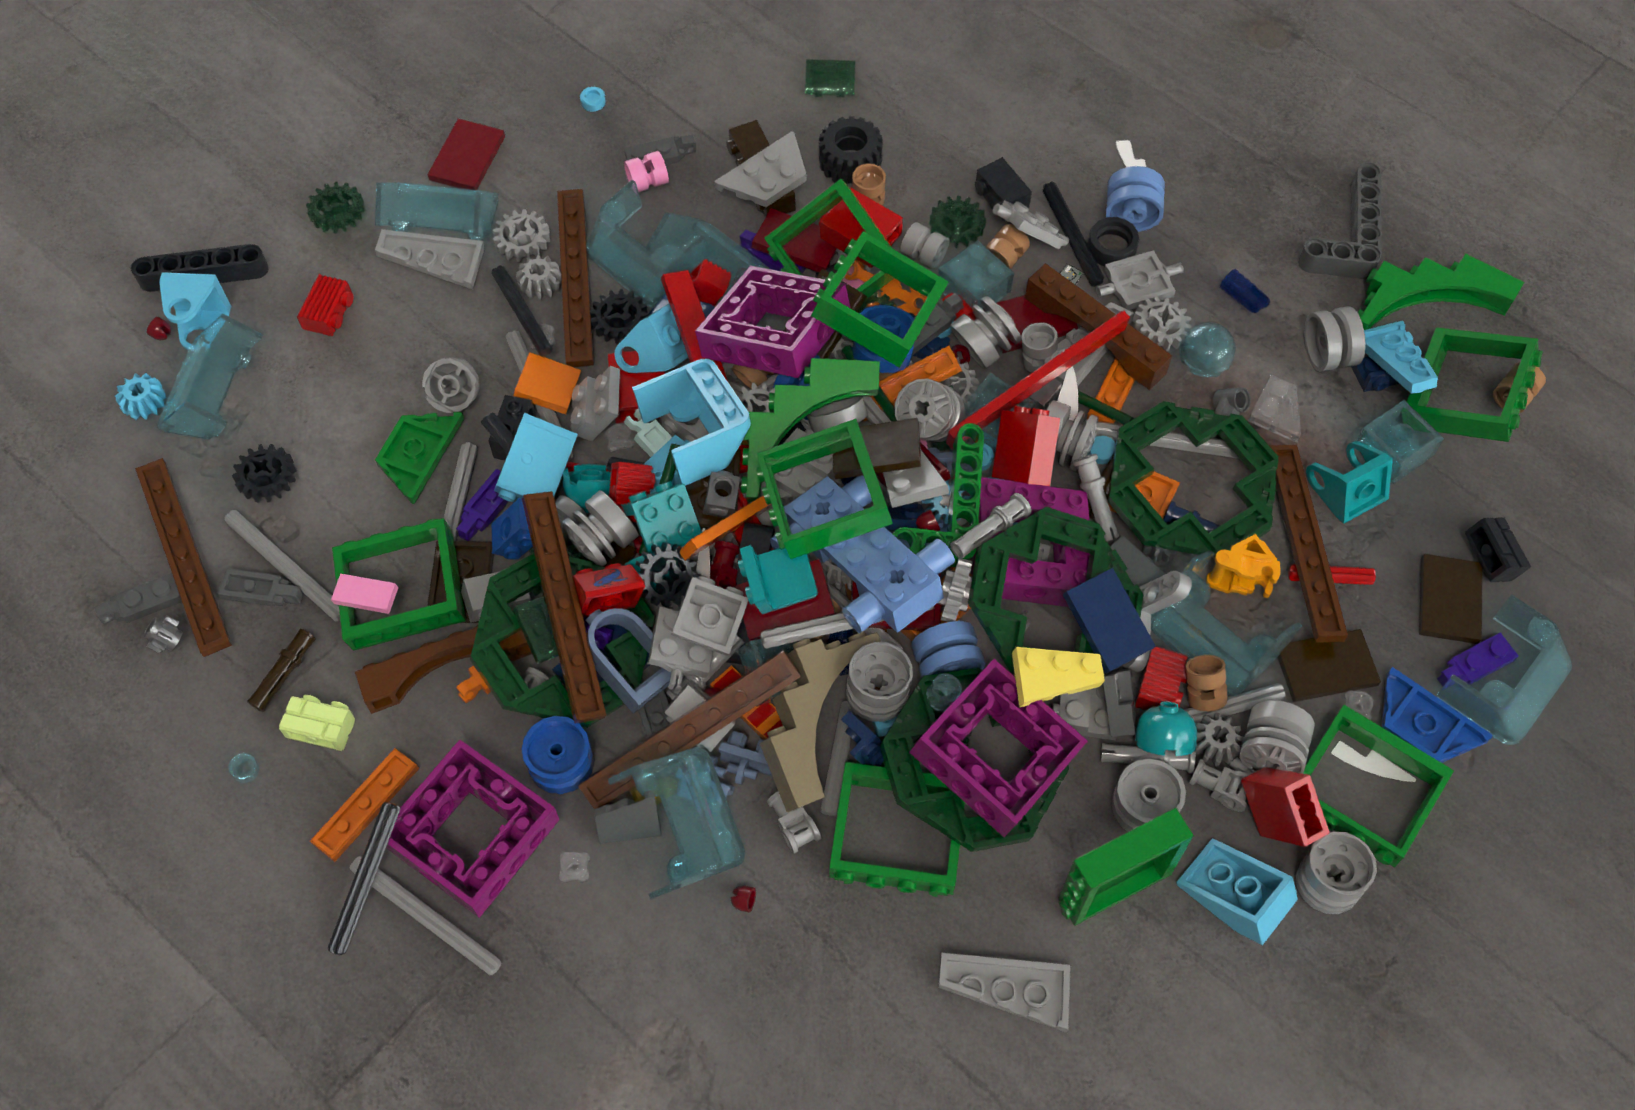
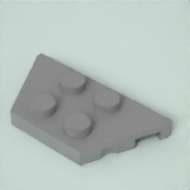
M791 131L715 180V188L721 192L723 189L736 192V197L752 200L755 204L768 207L807 181L795 133Z

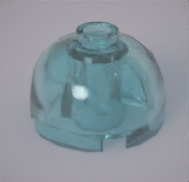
M1203 322L1192 327L1187 332L1179 351L1181 362L1183 364L1186 363L1191 368L1190 371L1195 375L1217 377L1221 375L1222 371L1231 367L1236 345L1234 337L1227 328L1218 323Z

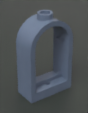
M618 608L603 612L597 609L586 619L590 625L587 637L595 670L633 714L668 687L671 672L661 667L659 671L633 690L601 653L595 643L594 633L597 629L604 625L616 624L629 630L646 651L650 653L653 633L636 614Z

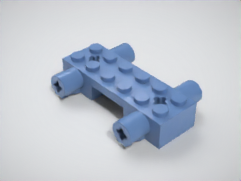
M863 475L857 476L842 488L827 476L786 505L784 509L792 534L864 510L863 507L870 504L872 499ZM885 527L812 552L823 563L831 559L856 583L859 597L844 607L842 612L849 625L858 633L863 632L873 623H877L882 619L897 633L944 598L938 574L955 562L951 550L942 540L935 539L917 554H914ZM776 536L771 538L770 543L773 549L780 548Z

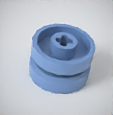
M1143 166L1126 167L1113 173L1108 180L1106 217L1126 219L1135 226L1138 232L1158 225L1163 219L1165 181L1161 174Z
M951 621L938 624L926 629L913 639L911 648L915 660L920 664L919 673L921 678L926 675L971 668L985 669L986 662L981 649L976 646L978 639L971 623Z

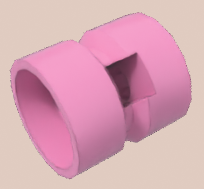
M659 151L644 155L643 160L636 157L624 161L626 176L634 194L648 190L651 184L654 187L669 183L666 165Z

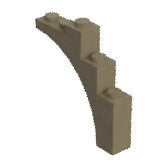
M865 631L848 637L850 642L842 645L838 640L824 646L822 639L811 643L810 639L807 638L793 644L794 650L787 654L801 674V677L783 688L781 694L772 699L783 726L767 732L769 738L759 743L786 812L825 797L818 776L815 754L816 728L822 704L832 683L850 663L854 653L864 645L881 642L877 632L867 636Z

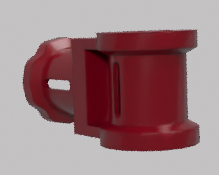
M717 541L714 545L716 553L713 564L710 565V579L715 581L716 586L726 589V587L735 588L738 570L733 568L735 556L739 554V546L730 542Z

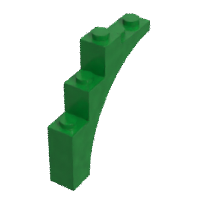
M1466 253L1460 263L1454 261L1450 269L1424 257L1419 266L1414 264L1410 272L1383 261L1378 270L1373 268L1366 280L1370 284L1366 292L1368 297L1364 303L1367 308L1365 311L1360 309L1358 314L1364 330L1371 329L1383 318L1402 308L1429 302L1466 303L1486 308L1505 316L1525 282Z
M811 358V367H805L804 384H810V386L775 385V393H769V410H774V413L749 412L751 426L740 444L749 445V448H743V465H748L747 476H742L741 493L746 494L747 502H753L760 496L761 483L756 472V468L760 467L757 453L778 446L780 441L798 422L828 404L852 397L877 396L880 361Z

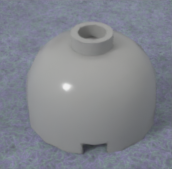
M446 357L430 364L424 372L422 387L425 388L427 401L433 407L446 413L461 411L472 404L478 396L480 382L475 368L466 360L458 357Z

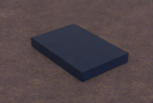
M1113 568L1062 594L1094 654H1100L1105 674L1156 647Z

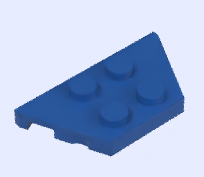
M1394 667L1387 673L1382 727L1441 763L1484 745L1492 738L1493 735Z

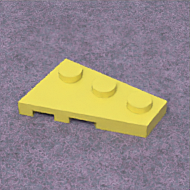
M1016 647L1012 652L1019 708L1028 706L1035 701L1051 700L1058 695L1066 693L1070 695L1097 688L1105 682L1100 654Z

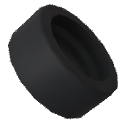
M1106 217L1097 221L1092 226L1088 246L1096 262L1105 267V264L1135 256L1140 240L1139 233L1135 226L1126 219ZM1113 234L1125 239L1129 245L1123 250L1113 251L1103 247L1099 243L1098 238Z

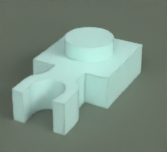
M637 409L634 416L639 421L636 422L628 416L624 423L628 428L637 432L634 440L652 457L672 436L656 419L651 423L647 422L644 424L639 409Z

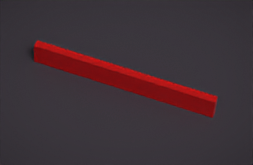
M689 271L663 274L661 281L690 363L699 359H707L701 355L695 330L706 318ZM712 360L727 380L721 361ZM740 445L738 448L741 450L739 474L748 472V465H743V448H749V445Z
M1125 310L1119 312L948 431L946 441L948 446L953 450L955 437L963 425L973 423L981 429L985 428L1001 416L1002 410L1009 411L1123 332L1127 327L1130 316ZM968 436L962 437L964 441L970 438Z

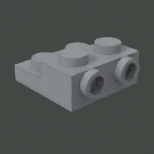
M609 366L596 379L587 376L579 385L577 384L572 392V407L574 410L571 414L570 427L572 432L578 434L577 437L593 441L618 416L619 368Z
M796 428L783 444L815 432L809 429L802 431ZM833 454L774 474L778 488L798 498L828 476L834 480Z
M699 576L698 579L692 577L671 635L728 656L744 615L748 598L743 596V592L733 587L723 589L716 586L715 581L707 577Z
M1103 684L1100 687L1078 693L1059 695L1058 704L1053 703L1052 710L1082 736L1116 740L1117 736L1111 737Z

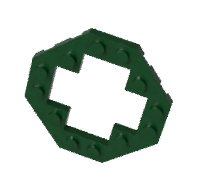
M1163 401L1119 428L1108 503L1143 545L1215 558L1220 550L1230 551L1233 545L1254 534L1260 538L1270 531L1273 522L1272 509L1275 501V478L1279 456L1242 415L1230 413V416L1214 414V410L1191 406V409L1176 407L1175 403ZM1178 427L1196 448L1219 435L1252 473L1235 483L1233 491L1246 504L1248 509L1208 533L1191 511L1170 525H1167L1135 486L1154 472L1153 466L1142 455L1140 450Z
M1045 507L977 548L968 604L1014 677L1013 650L1016 647H1031L1023 645L1027 616L1000 608L1008 560L1011 557L1030 564L1035 563L1038 558L1041 538L1089 553L1086 581L1113 568L1141 617L1144 594L1137 584L1134 585L1127 575L1126 570L1128 569L1116 549L1112 551L1104 538L1106 533L1099 523ZM1078 635L1074 652L1094 654L1085 635Z
M533 553L489 578L470 661L503 709L541 718L562 716L574 720L568 693L557 676L554 675L530 690L499 645V642L522 629V624L508 604L542 585L535 554ZM569 556L572 575H576L578 571L583 569H593V571L605 569V567L592 564L593 562ZM640 597L635 608L625 610L636 614L651 630L654 615L642 597ZM624 628L627 633L608 643L604 650L619 670V674L634 690L641 685L647 651L633 634ZM605 680L599 683L606 716L625 705ZM599 720L582 722L580 725L588 728Z
M980 668L923 676L880 744L896 804L970 852L1028 842L1034 836L1043 815L1047 812L1057 789L1069 771L1067 765L1005 837L981 816L966 818L961 799L952 790L928 794L920 763L909 753L914 747L913 740L920 739L935 723L936 717L933 708L951 705L983 671ZM988 714L992 727L1002 726ZM1029 750L1030 756L1032 757L1034 754Z

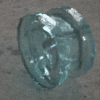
M242 753L232 758L229 763V772L238 783H249L257 777L259 765L253 756ZM245 762H248L251 770L248 773L243 771V775H240V771L237 769L240 764L245 766Z

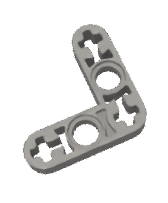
M1171 571L1139 587L1144 594L1140 618L1149 635L1151 631V614L1186 598L1192 585L1189 576L1178 571ZM1149 651L1122 666L1127 669L1131 668L1135 672L1142 671L1148 663Z

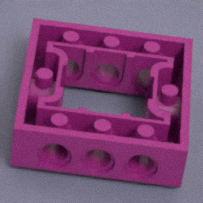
M750 266L695 330L702 357L799 378L805 367L810 364L811 358L816 356L835 331L811 316L817 305L813 301L815 295L820 288L826 289L823 286L825 279ZM840 283L832 298L850 308L846 283ZM766 313L792 317L786 323L787 332L772 329L770 326L760 327L756 325Z
M981 477L979 523L990 516L993 508L1003 506L1010 501V496L1015 493L1023 495L1031 506V514L1026 518L1045 507H1049L1089 520L1088 497L1085 491ZM1021 517V518H1019V519H1018L1017 521H1015V522H1018V523H1019V522H1021L1022 520H1025L1026 518H1025V517ZM1001 530L1000 532H997L991 538H994L995 536L1001 534L1004 531ZM1050 541L1054 549V562L1037 560L1035 563L1030 564L1009 557L1002 599L1069 607L1062 594L1086 582L1090 554ZM976 549V553L974 554L973 558L971 559V561H972V567H971V574H972V576H973V570H974V565H975V559H976L977 549Z
M993 659L921 736L909 753L1005 837L1088 741L1042 700L1019 708L1015 677ZM987 714L993 717L1034 754L1010 783H1007L1000 776L1001 773L997 769L994 771L976 755L977 751L975 749H969L962 742Z
M459 739L400 808L386 849L480 918L560 819L554 806ZM471 793L507 819L508 823L505 826L503 824L500 826L498 835L485 850H480L478 859L468 869L457 854L452 856L440 847L437 840L432 836L464 798Z

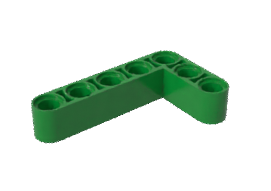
M967 423L959 429L953 443L947 532L902 527L893 533L897 539L907 541L910 546L908 549L914 554L925 548L926 543L933 542L935 539L942 540L951 550L950 544L953 541L962 537L979 523L984 433L976 424ZM962 437H971L975 444L965 443ZM960 464H969L973 471H964ZM967 491L971 499H963L958 492ZM956 519H966L970 527H961ZM977 548L962 559L971 561ZM952 552L955 562L949 567H956L959 558Z

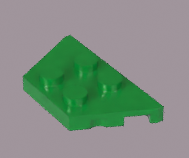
M454 412V416L438 417L437 413L425 414L423 416L402 415L377 455L375 461L379 468L410 503H416L464 420L463 413Z

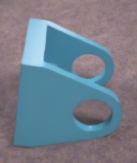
M162 273L159 282L163 312L166 318L172 323H177L179 340L185 349L189 351L205 349L210 345L228 318L231 310V304L216 275ZM172 306L175 308L176 316L171 314ZM201 329L206 332L204 340L200 343L190 344L186 341L187 335L193 330Z
M670 304L661 307L639 321L617 345L614 355L616 363L622 370L628 373L667 371L688 358ZM624 347H632L637 351L639 363L636 366L628 365L622 357Z

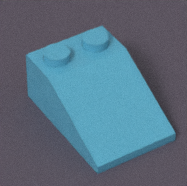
M1214 838L1210 840L1177 881L1178 887L1230 928L1260 945L1265 943L1298 900L1292 876Z

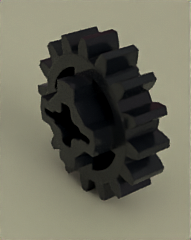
M620 289L618 294H614L610 290L608 297L601 294V302H593L594 310H590V321L592 329L596 330V335L598 337L604 335L605 342L614 338L615 344H618L620 339H624L639 321L648 316L647 305L643 304L642 297L635 298L633 291L625 295L623 289Z
M260 444L258 451L255 452L249 448V455L247 457L239 456L242 463L234 464L233 466L236 473L232 474L238 491L243 493L246 499L253 497L257 503L260 502L262 497H265L267 502H271V496L273 495L280 499L282 497L280 491H290L288 482L296 481L293 473L297 472L291 455L286 454L282 447L276 450L273 444H270L268 449H264L262 444Z
M663 542L660 549L659 546L653 544L651 545L652 553L649 554L643 551L642 556L645 560L643 562L636 561L635 563L640 567V572L637 573L645 583L641 597L646 600L650 599V603L658 606L661 602L662 606L669 608L671 601L676 605H680V596H685L692 577H698V573L691 569L697 564L696 561L691 559L685 561L679 553L682 548L679 545L674 544L671 547L669 543ZM674 557L680 562L682 568L676 566ZM668 571H669V575L664 576V579H663V578H662V577H663V574H667ZM650 582H654L656 584V590H658V593L655 592L654 589L651 587Z

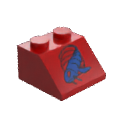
M620 563L611 564L605 567V569L598 571L583 569L578 571L576 575H573L583 617L590 616L597 609L603 612L615 608H635L645 588L643 579L631 564L622 566Z

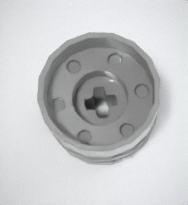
M984 296L980 300L984 310L976 304L972 306L973 313L977 318L975 321L963 314L950 325V328L958 341L969 349L972 358L982 368L987 369L1000 358L995 348L997 344L1004 350L1009 351L1011 345L1007 338L1014 344H1017L1022 340V337L1010 315L990 297Z
M916 379L906 384L899 392L895 402V417L897 421L918 418L920 439L930 442H943L947 440L948 431L964 420L965 406L961 396L952 387L931 379ZM925 404L930 405V406L927 407V411H928V414H927V415H926V414H923V412L925 411V408H924V405H925Z
M863 396L833 402L807 416L811 430L815 433L853 419H857L859 426L872 425L868 421H862L868 416Z
M1053 400L1047 410L1050 411L1049 416L1060 418L1055 453L1056 451L1061 452L1059 465L1064 467L1070 456L1073 457L1072 461L1089 455L1097 434L1098 416L1091 415L1086 425H1083L1084 411L1081 410L1074 421L1069 419L1071 406ZM1071 461L1070 470L1077 472V467L1073 466Z
M599 490L585 502V506L590 513L589 517L575 510L573 516L579 525L568 517L562 521V525L577 550L586 559L603 567L607 564V561L601 551L612 559L616 554L610 544L614 541L620 547L625 548L639 534L618 505L604 492Z
M873 642L864 645L854 653L849 663L846 699L850 708L859 717L869 721L884 722L895 718L901 712L908 700L913 678V668L908 655L899 647L886 642Z
M1283 701L1257 703L1251 709L1246 729L1247 733L1244 736L1240 752V759L1243 765L1253 772L1268 767L1303 774L1315 726L1312 716L1304 709Z
M1330 832V834L1317 840L1300 862L1295 875L1297 889L1303 900L1313 909L1325 914L1346 912L1359 901L1374 882L1377 873L1376 859L1369 846L1360 838L1346 832Z

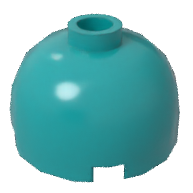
M599 464L575 465L572 472H568V468H566L563 472L564 493L566 497L576 502L586 513H589L585 506V502L599 490L609 496L611 472L606 471L605 465Z
M1161 702L1160 706H1154L1141 715L1136 728L1135 741H1137L1138 748L1149 753L1165 756V750H1176L1175 756L1188 755L1196 751V723L1191 715L1185 710L1178 708L1179 705L1177 703Z

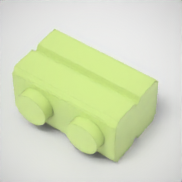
M303 695V698L292 696L279 725V729L285 738L339 751L344 750L349 738L348 735L351 733L355 723V718L349 707L337 701H332L331 705L320 703L321 701L311 695Z

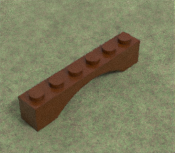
M1046 263L1028 278L1025 299L1044 313L1065 317L1089 332H1092L1116 315ZM1127 324L1123 332L1104 344L1119 360L1128 375L1148 390H1151L1167 374L1172 355L1130 324Z
M526 609L513 611L522 624V629L499 642V645L510 661H515L541 651L533 627L528 623L529 617ZM478 625L464 632H454L443 640L424 643L413 651L397 653L391 659L383 662L367 664L361 670L355 671L364 702L370 713L373 714L400 704L408 691L433 670L449 662L469 658Z

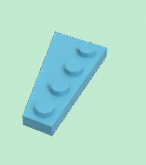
M1403 320L1364 330L1365 353L1411 394L1421 393L1424 390L1437 387V375L1427 359L1421 357L1422 351L1419 346L1413 344L1411 333L1405 331Z

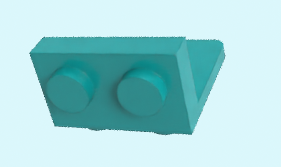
M668 481L655 486L656 492L646 495L645 491L629 496L630 502L621 505L626 516L634 515L649 554L652 553L651 545L653 544L659 546L660 549L663 542L669 543L671 547L674 544L684 547L692 538L702 533L685 484L672 485V482Z
M751 545L740 548L742 559L738 560V565L743 578L747 577L749 586L745 587L749 603L751 605L755 604L762 614L817 596L818 590L808 554L790 559L786 548L782 550L778 548L757 555Z

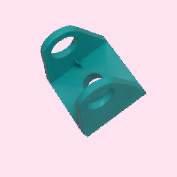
M1353 441L1346 447L1347 457L1354 467L1352 471L1343 475L1319 463H1312L1306 468V476L1311 487L1343 524L1389 499L1393 458L1385 452L1359 441ZM1354 449H1357L1363 455L1365 460L1363 465L1357 460ZM1314 470L1321 475L1324 487L1317 482Z

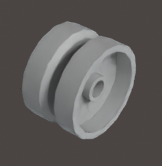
M1353 307L1335 308L1331 313L1326 310L1317 311L1308 315L1304 329L1305 346L1309 360L1315 370L1323 372L1334 370L1338 365L1346 368L1361 364L1366 347L1365 333L1360 316Z
M1154 759L1135 761L1125 768L1113 791L1111 807L1114 818L1123 829L1129 832L1174 808H1177L1180 813L1186 798L1183 779L1173 767L1163 761Z

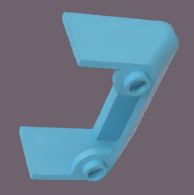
M710 359L696 360L632 387L644 424L670 413L672 418L679 422H689L698 417L708 431V435L671 450L680 483L685 484V486L711 475V472H718L728 467L751 426L749 412L717 365Z

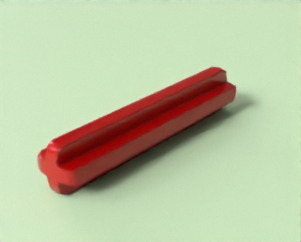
M1291 564L1288 569V578L1291 581H1300L1296 564ZM1330 566L1334 583L1372 585L1376 580L1374 568Z

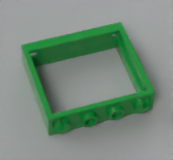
M842 179L834 183L764 238L770 246L767 248L770 256L775 261L780 260L784 266L781 268L782 272L802 275L783 246L843 200L867 234L887 246H891ZM881 270L858 287L857 290L865 294L867 299L893 280L894 277Z
M863 231L857 241L852 238L844 251L847 257L844 255L840 256L834 267V270L837 272L831 271L823 284L826 289L820 288L813 299L817 305L811 316L900 368L949 281ZM857 257L927 297L903 339L832 298Z
M1436 327L1424 359H1427L1437 377L1448 351L1521 359L1501 417L1426 407L1433 390L1431 388L1421 393H1410L1404 408L1406 428L1509 442L1513 429L1515 430L1519 427L1520 409L1525 410L1528 400L1527 390L1534 386L1535 367L1541 366L1543 351L1539 350L1538 339Z
M857 419L757 453L760 467L756 468L760 483H766V487L761 489L767 505L772 503L773 509L768 510L773 526H779L780 532L775 533L780 550L786 548L790 559L893 524ZM854 447L874 506L792 534L774 474Z
M444 518L430 519L422 524L403 526L396 531L384 534L377 533L369 538L347 541L342 545L332 547L337 584L340 574L350 575L349 563L435 540H438L447 601L356 625L354 608L339 605L342 639L353 651L466 621L453 531Z
M1343 705L1306 763L1303 774L1311 776L1336 733L1340 730L1431 785L1396 846L1318 799L1329 830L1346 832L1360 838L1369 846L1377 861L1395 868L1405 857L1454 770L1346 705Z
M845 762L829 867V878L844 881V884H852L853 881L864 882L868 887L876 889L892 886L897 887L898 891L904 893H915L916 890L927 891L933 897L938 895L947 896V894L953 895L960 844L952 839L950 842L947 875L841 860L852 785L892 791L886 767ZM923 773L928 794L951 790L934 774ZM961 799L962 806H963V809H964V807H965V802Z
M1177 808L1075 859L1058 898L1060 901L1058 904L1063 910L1062 915L1065 919L1070 918L1073 925L1076 926L1171 876L1194 836Z

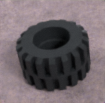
M849 116L848 119L840 117L837 122L834 120L829 122V127L825 126L822 129V134L819 136V163L821 171H824V175L827 178L832 177V182L834 183L842 179L846 184H852L853 172L860 165L869 163L881 167L883 138L878 127H874V124L870 121L865 122L864 118L854 119V116ZM846 150H855L856 152H846Z

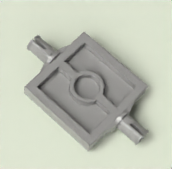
M1005 200L1002 205L997 203L994 206L993 214L1004 218L1007 222H1011L1018 230L1057 249L1068 245L1069 238L1059 234V229L1049 223V218L1042 213L1036 211L1035 214L1028 212L1029 208L1017 201L1012 204Z
M1154 250L1105 264L1104 269L1110 283L1097 286L1096 292L1098 297L1114 293L1119 298L1123 308L1127 310L1135 309L1139 304L1143 305L1147 298L1151 302H1153L1155 297L1162 301L1166 297H1174L1176 290L1170 281V276L1183 273V266L1180 262L1165 266L1158 259Z
M659 607L656 613L648 664L662 667L671 672L668 688L673 690L675 686L674 691L681 690L683 675L707 677L710 670L712 650L672 636L671 633L679 611Z

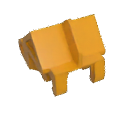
M1254 534L1233 545L1230 551L1220 550L1215 556L1216 564L1213 571L1208 573L1206 584L1210 588L1227 594L1234 592L1246 596L1253 593L1254 585L1259 584L1264 588L1263 597L1269 598L1273 590V584H1276L1280 577V561H1277V558L1266 543Z

